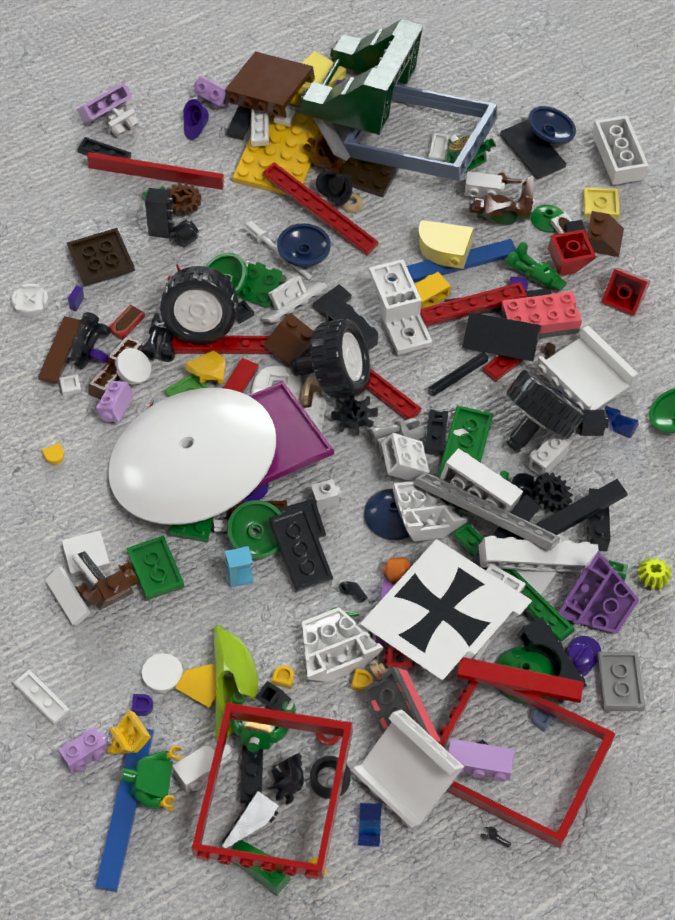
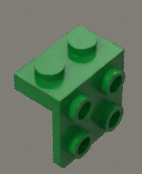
M249 262L247 266V279L243 288L238 293V297L270 307L272 301L268 293L277 288L279 283H285L287 277L282 274L283 271L276 268L269 270L262 263L256 262V264H252Z

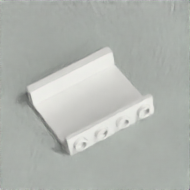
M588 325L582 329L579 339L550 358L545 359L543 356H540L536 367L538 372L544 375L554 388L561 391L562 395L574 403L580 410H598L635 385L638 373Z
M403 710L393 712L388 718L392 723L362 764L353 767L351 771L360 782L365 783L371 789L370 791L373 795L381 798L386 803V807L390 811L399 815L405 825L413 828L423 823L464 766Z

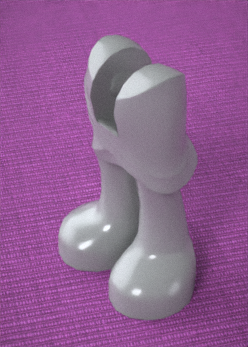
M415 417L404 421H396L394 425L369 427L367 428V437L372 445L375 444L378 458L383 459L384 454L381 443L386 439L383 437L399 432V435L419 440L426 435V431L423 427H418L420 421Z

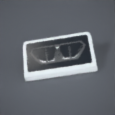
M85 550L78 551L72 555L73 561L93 587L95 583L106 578Z

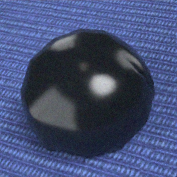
M518 473L512 479L511 484L523 491L519 502L525 495H528L533 500L536 499L534 498L536 492L532 491L535 487L533 485L534 476L530 474Z

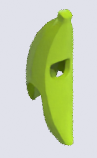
M216 625L213 629L216 660V727L214 736L216 740H218L226 702L232 703L234 692L235 699L240 701V694L249 696L254 700L258 691V674L250 650L238 636L224 630L221 625ZM228 672H232V677H226L224 675ZM231 722L227 738L234 732Z

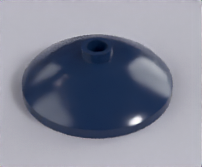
M538 106L533 108L528 115V124L532 132L543 141L557 145L571 142L576 135L574 122L558 109Z
M307 223L289 226L282 231L277 241V249L280 256L289 264L298 267H310L321 263L327 258L331 248L328 234L320 227Z
M385 489L375 493L365 506L364 518L368 528L375 535L386 540H402L410 537L398 508H391L392 506L397 507L393 489Z

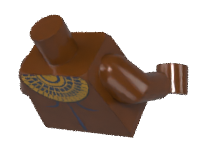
M127 560V563L124 565H118L120 571L95 583L92 591L88 590L85 582L81 586L74 587L91 605H97L99 610H102L134 594L131 587L137 584L138 579L132 565Z

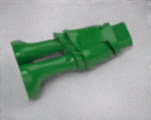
M524 241L519 244L515 252L512 251L508 255L504 265L525 273V277L529 278V280L549 287L551 290L554 288L558 292L566 286L567 282L561 279L562 275L558 274L548 263L538 262L527 254L528 245Z

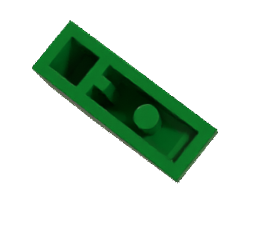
M239 840L232 848V850L270 856L243 840ZM239 866L276 896L291 880V876L283 874L282 871L265 872L259 867L252 866L251 869Z

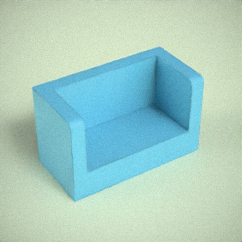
M249 546L225 551L226 572L230 587L253 583L254 580L250 568L253 565Z

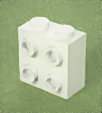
M392 433L381 443L388 475L415 481L424 472L430 473L422 441Z

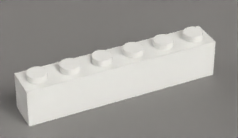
M488 536L479 544L480 567L488 568L490 564H493L500 569L581 573L590 559L599 551L598 544H591L590 542L572 543L571 541L559 542L558 545L549 551L527 539L517 540L514 537L501 539L495 536Z

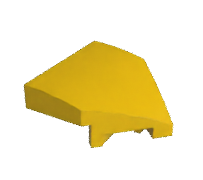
M211 351L186 362L185 370L200 376V383L208 380L224 383L226 359L217 352Z
M216 663L185 670L175 688L203 705L212 708L216 701Z
M128 710L117 725V728L110 727L112 742L111 746L107 748V753H138L151 738L135 712Z

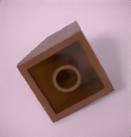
M592 211L587 237L594 252L619 257L624 228L610 214Z
M290 313L278 324L265 342L264 347L290 367V362L293 358L297 359L298 357L306 356L311 351V340L314 331Z

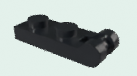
M430 407L425 453L443 455L449 409H443L442 411Z

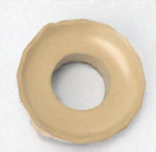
M355 193L350 197V199L357 201L355 204L345 203L341 206L348 213L359 212L363 207V200L360 194Z

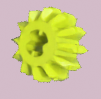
M656 556L654 560L648 557L646 561H642L637 575H639V582H644V588L651 586V590H654L655 587L661 590L663 586L669 584L672 572L670 571V565H665V559L659 561Z

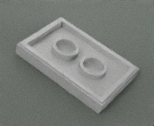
M598 652L597 663L603 711H644L645 701L638 652Z

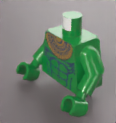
M453 135L449 138L450 145L447 147L448 153L446 154L445 162L454 164L470 136L459 139L457 135ZM492 138L482 143L465 173L487 162L486 150L490 152V148L496 147Z
M234 692L232 696V703L243 705L245 701V695H242V700L238 701L235 699ZM285 701L283 703L284 712L296 713L295 703L290 710L286 709L288 702ZM234 719L231 721L235 734L241 737L240 744L247 746V749L253 753L258 752L259 748L270 749L273 743H277L286 737L289 729Z

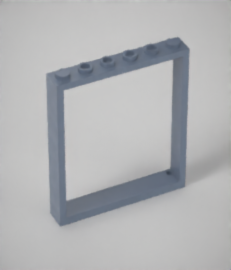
M398 84L395 85L392 96L394 101L481 118L454 164L359 144L366 131L351 128L349 135L344 139L343 145L350 158L460 181L497 120V104Z

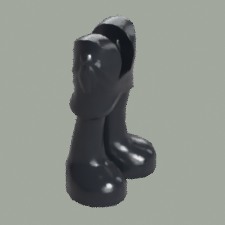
M91 312L83 313L78 336L72 340V346L67 355V359L71 362L75 361L76 367L80 370L89 363V353L91 348H94L96 341L99 338L108 337L111 333V328L103 323H98L99 317ZM88 333H89V336H88L87 341H86V344H85L84 341H85V339H86V337H87V335H88Z
M155 313L149 329V339L142 346L141 352L149 360L155 359L158 336L162 335L158 356L164 362H171L175 359V350L170 344L172 333L164 323H161V313Z

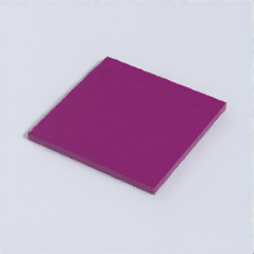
M284 381L249 395L268 412L276 432V449L272 464L256 488L334 455V449Z

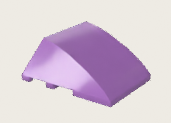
M597 551L586 564L566 595L558 613L566 620L573 621L574 623H581L593 626V628L618 633L639 602V598L603 555Z

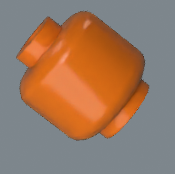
M406 557L390 558L387 565L383 566L384 577H387L389 582L397 583L413 564Z

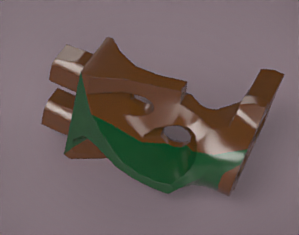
M534 176L526 178L525 182L522 183L521 196L517 203L503 195L490 196L486 194L481 199L474 198L469 203V213H476L477 218L483 217L500 225H511L518 220H529L534 203Z

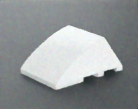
M415 481L394 483L392 486L398 511L406 530L414 542L444 538L468 521L465 516L461 518L454 511L455 507L452 504L447 505L440 499L441 497L414 485Z
M340 607L302 621L309 680L329 682L354 672L355 668L362 669L383 650V646L371 639L370 635L360 629L356 622Z

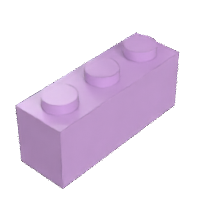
M123 82L79 107L77 111L84 123L87 124L132 98V95Z
M451 739L449 753L464 766L459 775L466 773L471 774L475 778L490 777L498 782L510 781L515 749Z

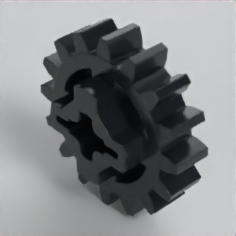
M545 472L533 482L535 487L532 491L536 492L534 498H538L540 500L538 504H544V509L550 508L552 513L555 510L558 512L569 506L572 502L570 497L573 494L569 492L571 487L565 485L567 481H562L560 475L555 477L554 472L550 475L548 472Z

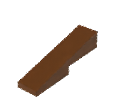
M63 317L38 380L53 384L58 382L69 361L67 355L72 346V340L78 336L81 326L80 319Z
M126 336L108 356V363L89 383L88 395L101 400L110 382L120 380L115 366L117 356L125 349L140 350L143 342Z

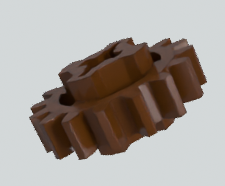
M179 182L178 186L172 184V189L167 188V190H170V198H173L171 210L177 212V216L180 213L186 216L188 212L192 215L193 210L197 211L198 206H201V193H199L198 188L194 189L193 184L188 186L187 182L184 185Z

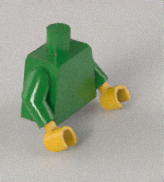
M175 745L171 747L170 751H161L141 758L134 765L133 770L122 769L120 780L131 783L130 794L135 796L136 800L145 808L163 809L165 807L168 812L174 810L173 805H168L171 802H177L174 796L168 795L173 761H170V759L173 758L175 761H180L183 758L182 755L175 756L177 751H182L180 746Z

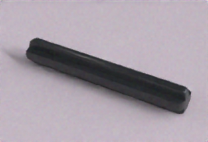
M482 352L430 385L428 392L432 396L442 392L488 362V355Z

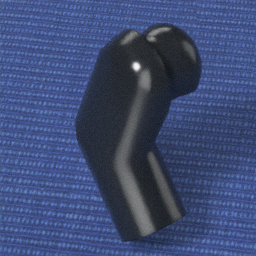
M343 581L339 584V590L343 594L354 595L359 603L367 599L366 594L356 582Z

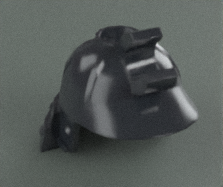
M327 170L322 171L316 178L318 192L329 197L331 201L336 202L335 206H342L347 203L353 193L352 180L345 173Z
M300 752L273 766L271 770L274 776V783L267 789L278 792L275 797L276 801L282 800L284 795L286 798L285 805L293 802V794L300 791L304 784V774L301 767L302 755Z

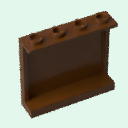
M255 51L225 89L227 101L231 104L286 118L285 108L305 82H314L313 66Z

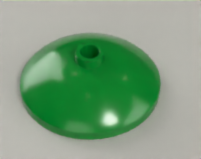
M235 253L217 255L205 266L223 273L233 283L237 294L246 282L247 265Z
M675 388L661 394L654 401L649 412L652 425L664 433H675Z
M261 500L247 501L239 505L231 514L227 525L228 538L233 548L249 546L252 559H262L276 553L279 547L270 526L269 518L280 515L281 512L272 504ZM252 530H258L259 534L253 535Z
M525 647L511 648L505 651L496 661V664L519 669L528 667V671L555 676L554 667L546 656L537 652H527ZM499 690L506 698L514 702L528 704Z

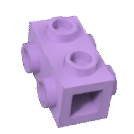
M199 76L195 81L193 90L194 93L198 94L197 97L204 101H211V105L217 108L221 106L228 107L229 103L225 93L226 87L209 78Z
M110 382L96 407L102 421H120L134 396L128 382Z
M95 727L91 730H85L78 738L64 743L58 749L60 758L71 774L76 771L80 772L87 767V764L104 757L105 753H107L106 744L108 740L104 733H99Z

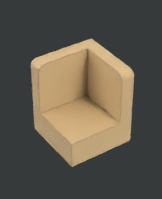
M307 377L302 387L301 405L311 407L313 393L318 391L321 395L323 392L317 379Z

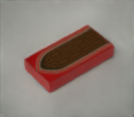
M130 304L109 326L111 334L123 340L144 319L145 312Z

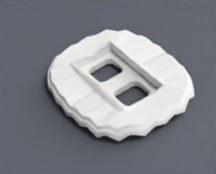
M269 366L259 371L256 375L251 394L271 387L274 381H284L300 403L303 387L300 375H293L290 368Z

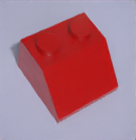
M584 229L550 236L548 251L558 274L563 276L577 273L596 259L595 252Z
M615 268L601 303L635 316L651 281L620 268Z

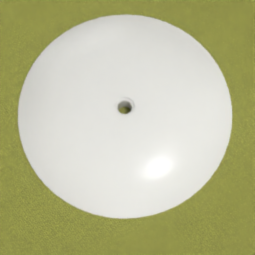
M200 388L175 394L159 401L142 412L121 434L115 444L109 462L108 472L111 489L118 502L128 512L152 523L179 525L214 517L246 498L268 472L276 449L274 424L268 412L260 403L238 391L224 388Z

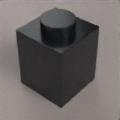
M581 410L585 414V418L580 424L581 436H603L605 428H608V417H605L604 410Z
M266 681L255 697L267 709L284 711L283 703L287 701L289 704L292 700L283 690L269 681Z

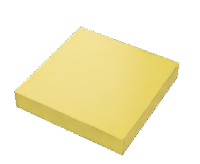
M583 188L584 218H590L591 212L596 211L610 214L614 219H619L618 189Z

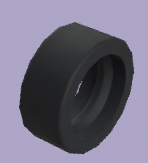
M324 756L312 765L310 771L311 787L322 798L330 799L332 788L324 787L319 783V771L326 767L336 768L338 757ZM347 764L340 796L348 790L350 784V769Z

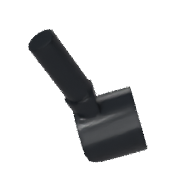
M484 827L490 832L489 836L481 834L484 840L494 839L510 848L512 843L500 837L495 827Z

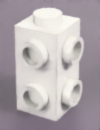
M468 171L465 196L482 198L486 194L490 196L500 195V193H504L505 183H501V175Z
M555 433L550 438L544 439L541 447L538 450H533L530 454L529 468L538 475H543L545 472L549 473L567 455L569 443Z

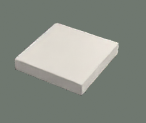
M100 531L62 540L71 577L83 574L72 559V555L81 550H85L99 569L110 567Z

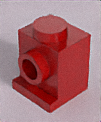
M388 646V651H385L384 663L387 664L389 669L395 667L414 671L415 661L393 646ZM403 656V661L397 662V657Z

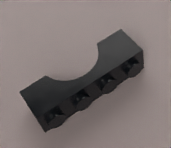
M543 617L524 626L517 636L527 652H537L546 656L554 666L555 676L584 682L583 690L587 687L584 677L579 674L573 660L568 657L562 643L557 640L550 625L545 622ZM558 699V700L560 701V703H563V702L566 701V700Z

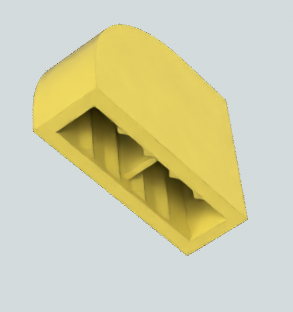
M314 51L302 63L313 66L314 82L321 84L334 62ZM339 66L328 86L334 87L337 80H346V69ZM305 82L300 89L306 91L312 83Z
M421 220L419 225V248L422 254L436 264L464 269L473 243V228Z

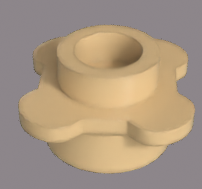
M374 660L375 664L371 665L370 668L376 679L380 680L387 670L382 662L378 664Z

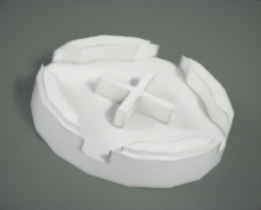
M24 284L20 286V289L15 290L12 295L13 308L18 313L26 316H33L43 312L49 302L47 291L38 284Z
M125 349L115 360L118 376L129 384H141L150 376L151 364L149 359L143 352L137 349Z
M161 653L153 655L147 659L142 668V677L145 685L156 693H167V691L176 689L175 686L183 675L182 664L171 654Z

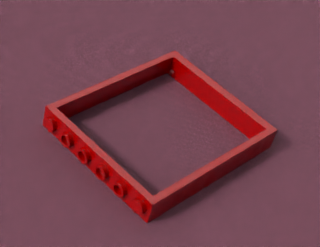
M468 680L467 683L470 685L467 690H462L458 699L460 701L458 707L454 706L449 715L451 720L448 725H443L439 734L441 735V742L439 744L443 748H445L479 682ZM491 685L603 741L558 832L456 781H453L447 792L561 848L614 741L616 733L536 694Z
M226 702L191 848L193 855L203 861H209V859L218 860L219 863L224 865L236 863L247 869H251L253 866L259 867L265 872L282 871L283 874L288 876L300 874L304 875L307 879L317 880V878H324L353 734L352 722ZM231 719L342 737L317 864L202 845Z

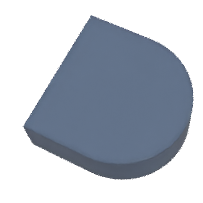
M538 708L533 710L531 716L532 723L543 732L546 731L556 718Z

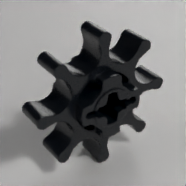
M351 396L349 402H342L337 398L336 408L341 410L338 412L332 411L331 420L343 421L339 423V432H343L346 427H352L355 429V436H359L360 426H367L368 428L374 426V421L368 418L377 417L378 408H367L370 405V396H366L363 401H357L354 399V396Z

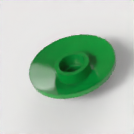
M540 205L532 211L531 222L540 231L547 233L556 232L550 222L553 218L564 212L554 205Z

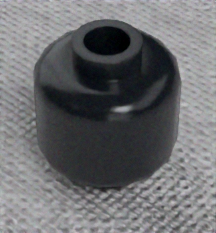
M184 220L173 228L174 235L172 237L178 245L181 243L183 246H188L198 238L197 233H199V230L192 221Z

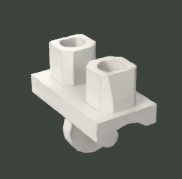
M116 108L110 110L111 116L108 117L110 121L108 122L109 128L106 129L109 134L113 132L119 138L125 134L126 130L123 128L125 124L130 130L137 127L136 111L133 108L127 112H124L123 109L118 111Z

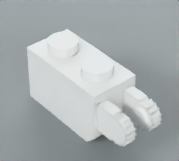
M227 744L224 748L218 777L223 772L222 766L232 759V749ZM203 746L172 765L173 774L186 793L197 791L203 786V783L208 781L215 752L210 746Z

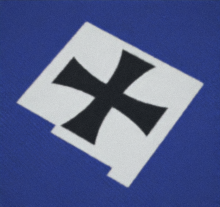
M436 539L360 624L443 681L468 651L476 655L513 611L520 615L532 600Z

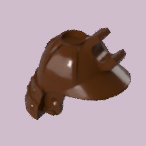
M322 134L318 135L316 140L310 137L307 140L308 143L303 148L310 152L309 156L312 164L324 170L339 172L344 164V160L333 154Z

